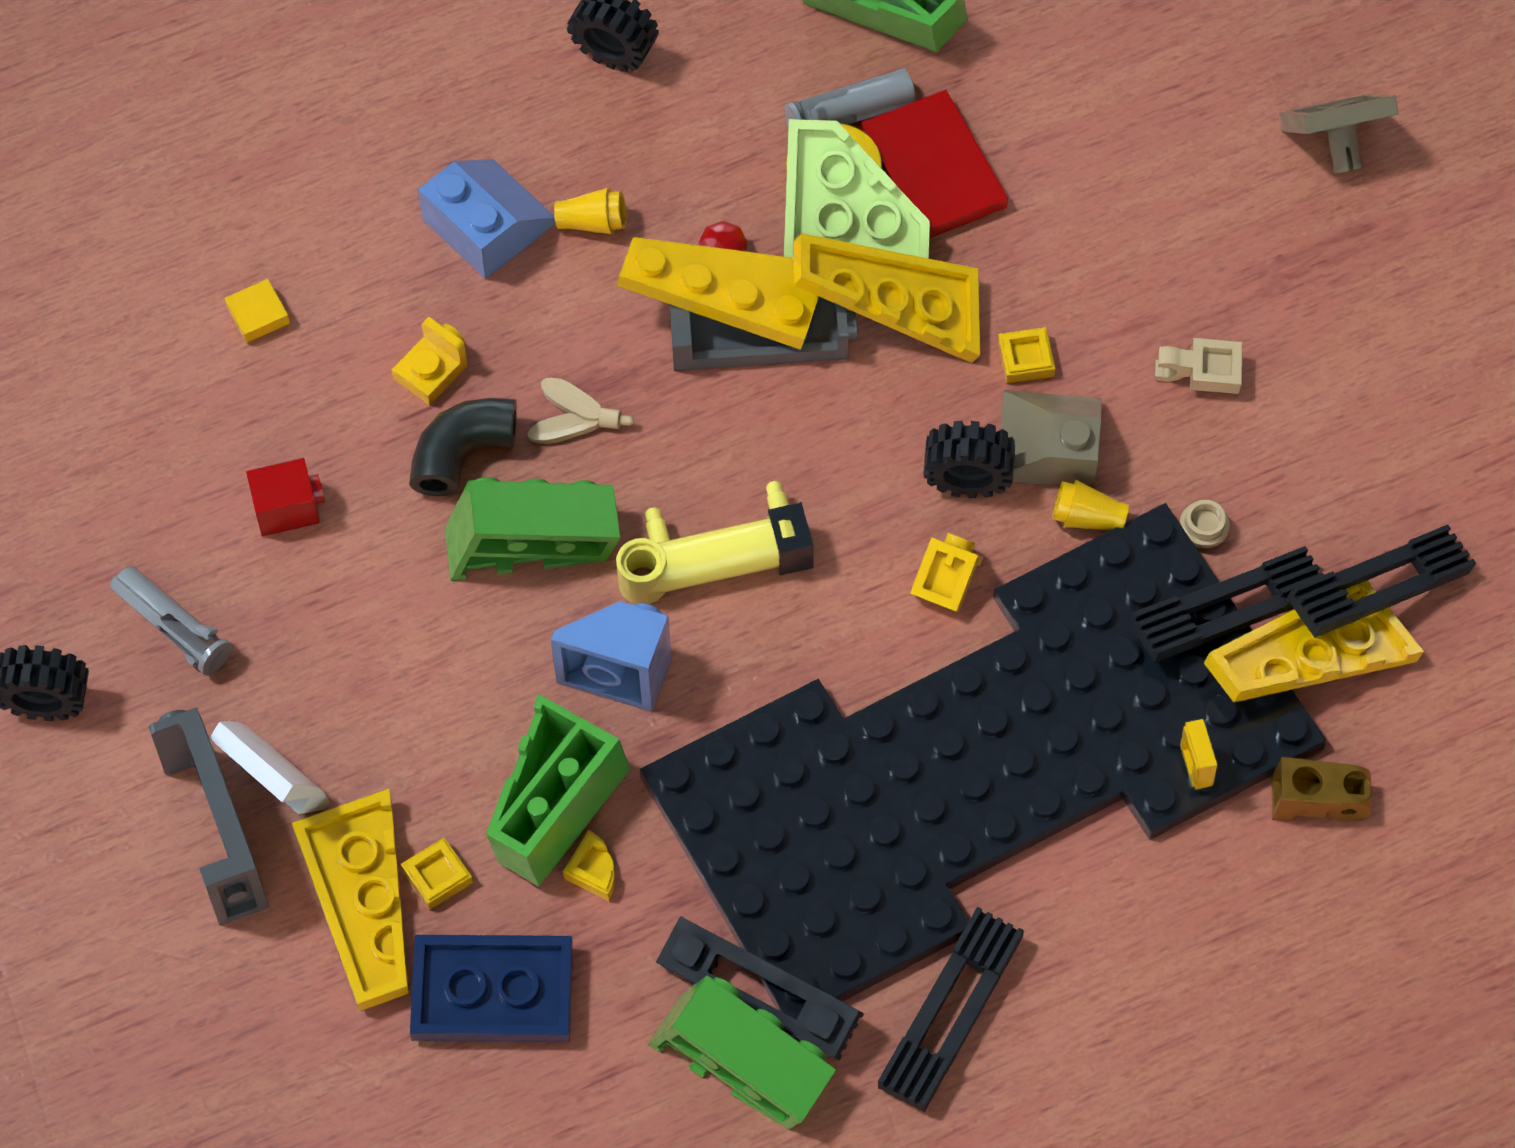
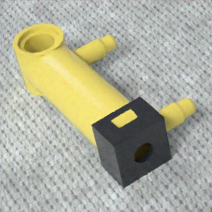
M771 481L766 486L769 505L768 519L672 540L669 538L666 522L662 518L660 509L656 507L647 509L645 517L649 539L636 538L626 542L620 548L616 557L618 585L622 596L634 604H651L658 601L665 592L777 567L779 575L814 568V545L802 502L789 505L781 483ZM643 567L652 570L650 574L645 576L631 573L635 569Z

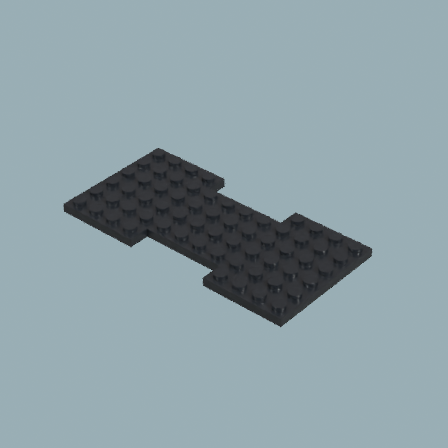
M1164 503L1126 522L1124 528L1116 527L994 589L993 599L1014 630V632L845 718L842 717L818 678L640 768V778L739 946L843 1002L958 941L969 921L949 889L1122 799L1148 839L1151 840L1271 777L1281 757L1305 759L1324 749L1326 739L1293 690L1233 702L1205 666L1204 661L1210 652L1251 632L1252 630L1249 626L1159 662H1153L1130 624L1133 613L1174 596L1180 598L1219 583L1168 505ZM1227 599L1189 614L1191 617L1189 622L1198 626L1238 609L1231 599ZM1204 719L1217 762V769L1213 786L1195 790L1190 781L1180 743L1183 727L1186 722ZM757 975L775 1007L797 1020L806 1000Z

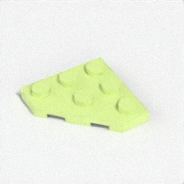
M789 119L784 257L793 258V241L803 233L929 258L930 221L838 121Z

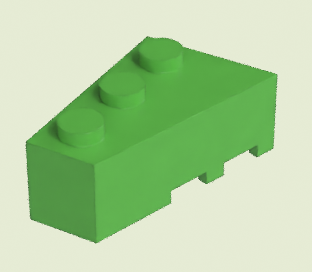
M802 0L805 5L937 52L968 20L965 0Z
M493 477L468 480L445 526L450 581L466 579L465 570L496 566L497 575L513 573L512 564L543 560L544 569L607 561L620 539L614 486L595 484L588 480L576 481L571 484L548 483L543 479L507 482Z
M538 694L533 707L535 715L527 736L523 735L518 747L520 755L511 778L507 777L486 832L498 863L538 887L630 771L620 739Z
M706 975L681 994L647 1045L662 1053L666 1045L672 1047L693 1060L689 1066L690 1071L702 1078L710 1071L733 1088L731 1096L786 1129L801 1123L836 1069L825 1062L827 1056L817 1046L805 1040L798 1042L784 1032V1025L776 1016L763 1009L755 1011L740 1000L741 993L731 983L718 977L713 980Z

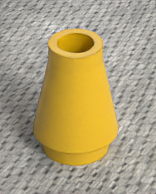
M610 187L571 199L555 201L554 217L557 229H573L614 235L615 230L626 228L627 211L623 192L612 191Z
M1075 480L1074 484L1062 481L1055 500L1052 520L1063 522V528L1112 530L1116 527L1124 528L1129 504L1119 502L1078 480Z

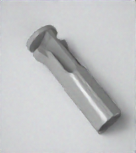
M906 68L801 101L787 103L784 107L788 128L789 119L838 121L840 124L847 125L915 102V90Z
M134 566L126 567L117 576L113 577L109 587L183 650L188 664L192 667L198 666V670L204 675H211L226 663L232 652V644L227 639L215 641L214 638L218 637L216 636L218 630L214 626L202 625Z

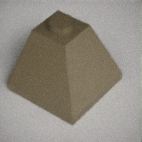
M1004 390L1000 430L1004 429L1008 432V437H1013L1015 440L1012 482L1060 486L1062 481L1074 484L1075 480H1078L1095 488L1101 428V398Z

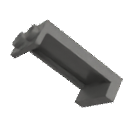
M822 297L818 298L801 350L669 304L674 371L848 359L849 340H857L856 312L846 311V308Z
M196 707L188 711L174 710L164 714L157 722L151 723L148 726L164 773L169 775L189 767L196 768L228 858L199 868L219 926L269 908L254 859L198 708Z

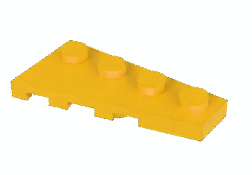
M803 233L793 241L794 286L967 362L973 363L980 356L978 268Z
M638 237L632 238L616 284L618 287L801 350L819 298L815 294L794 286L793 258Z
M1367 580L1346 589L1348 592L1346 598H1352L1356 601L1376 591ZM1389 607L1314 638L1294 609L1213 650L1208 654L1204 664L1232 701L1238 702L1418 662L1424 651Z
M390 788L293 822L292 826L359 1011L409 994Z

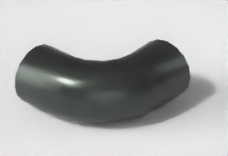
M484 398L467 400L439 413L424 429L418 440L411 462L410 487L418 493L429 496L452 495L458 490L461 463L469 452L481 447L513 448L517 426L516 399Z

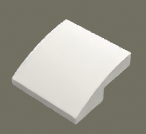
M221 721L218 723L209 738L281 802H285L298 814L326 809L330 801L324 791L253 729L239 722Z

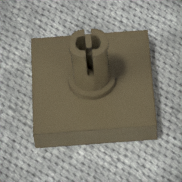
M1365 94L1279 113L1282 132L1310 134L1319 131L1327 132L1333 173L1363 168L1355 126L1362 122L1399 115L1396 96Z

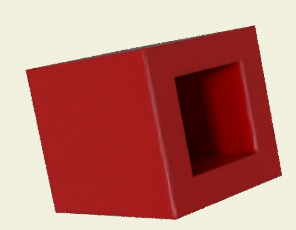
M305 458L246 471L261 536L320 523L316 505L325 503L319 474L308 475Z

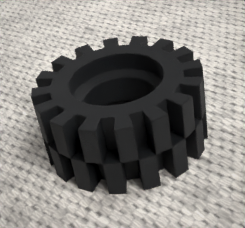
M581 0L567 23V32L572 34L571 40L574 44L582 45L579 49L582 53L586 55L590 52L594 55L593 61L599 64L603 60L606 62V67L613 70L617 65L620 71L627 72L629 68L634 71L641 66L659 35V30L656 29L658 26L656 20L649 19L652 14L648 9H639L641 3L637 0L632 2L628 0Z
M954 421L953 427L947 423L939 425V430L933 428L926 438L924 479H927V483L930 486L937 485V491L944 493L947 490H951V496L960 497L961 493H967L968 498H977V493H981L985 498L993 496V491L1001 494L1005 492V487L1010 488L1012 485L1015 440L1013 437H1008V432L1004 429L996 432V426L989 423L985 427H979V421H971V425H964L963 421Z
M27 645L18 646V651L12 647L7 648L5 653L0 652V708L2 710L11 709V714L20 716L22 713L28 714L27 719L36 720V716L43 717L45 721H54V717L59 718L61 721L68 720L69 715L76 717L83 710L89 668H86V663L83 660L76 661L77 656L71 653L61 655L62 650L53 648L52 651H45L44 646L35 645V650H30Z

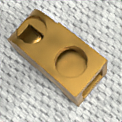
M1281 757L1271 777L1272 820L1292 821L1295 816L1326 818L1327 816L1341 821H1356L1367 818L1372 812L1371 772L1358 765Z

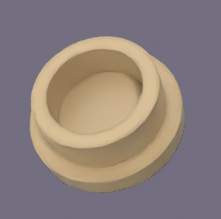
M1196 501L1186 507L1180 517V525L1195 547L1203 549L1216 547L1228 535L1230 528L1229 517L1226 511L1214 501Z

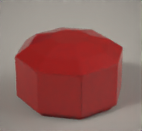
M725 221L707 226L699 240V246L747 252V240L741 228Z

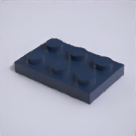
M415 935L410 1016L411 1041L570 1042L573 964L572 936Z

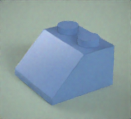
M494 159L454 161L418 189L423 221L485 279L556 224L554 215Z
M619 601L554 630L551 637L557 684L652 712L672 660L668 615L662 614L659 609L646 603L631 605Z

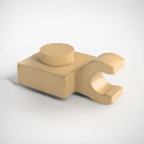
M1193 338L1191 350L1170 346L1159 347L1158 360L1155 361V380L1172 382L1184 377H1190V390L1239 394L1242 381V342Z

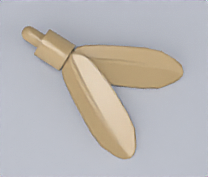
M545 378L541 381V388L546 399L567 413L538 422L529 430L528 439L538 444L558 443L592 432L598 427L620 429L621 425L631 426L634 424V418L622 415V410L601 408L600 404L592 397L563 379Z

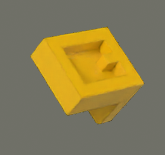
M427 317L421 324L423 338L391 370L393 379L430 406L468 367L463 336L451 325L446 323L440 325L432 318Z
M948 532L944 541L931 537L910 594L959 612L976 566H980L983 560L982 556L972 553L975 543Z

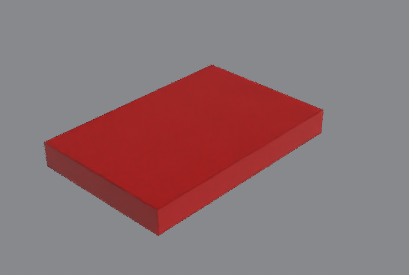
M947 89L861 122V131L867 134L878 147L882 163L881 169L930 221L929 238L1007 208L1008 197Z

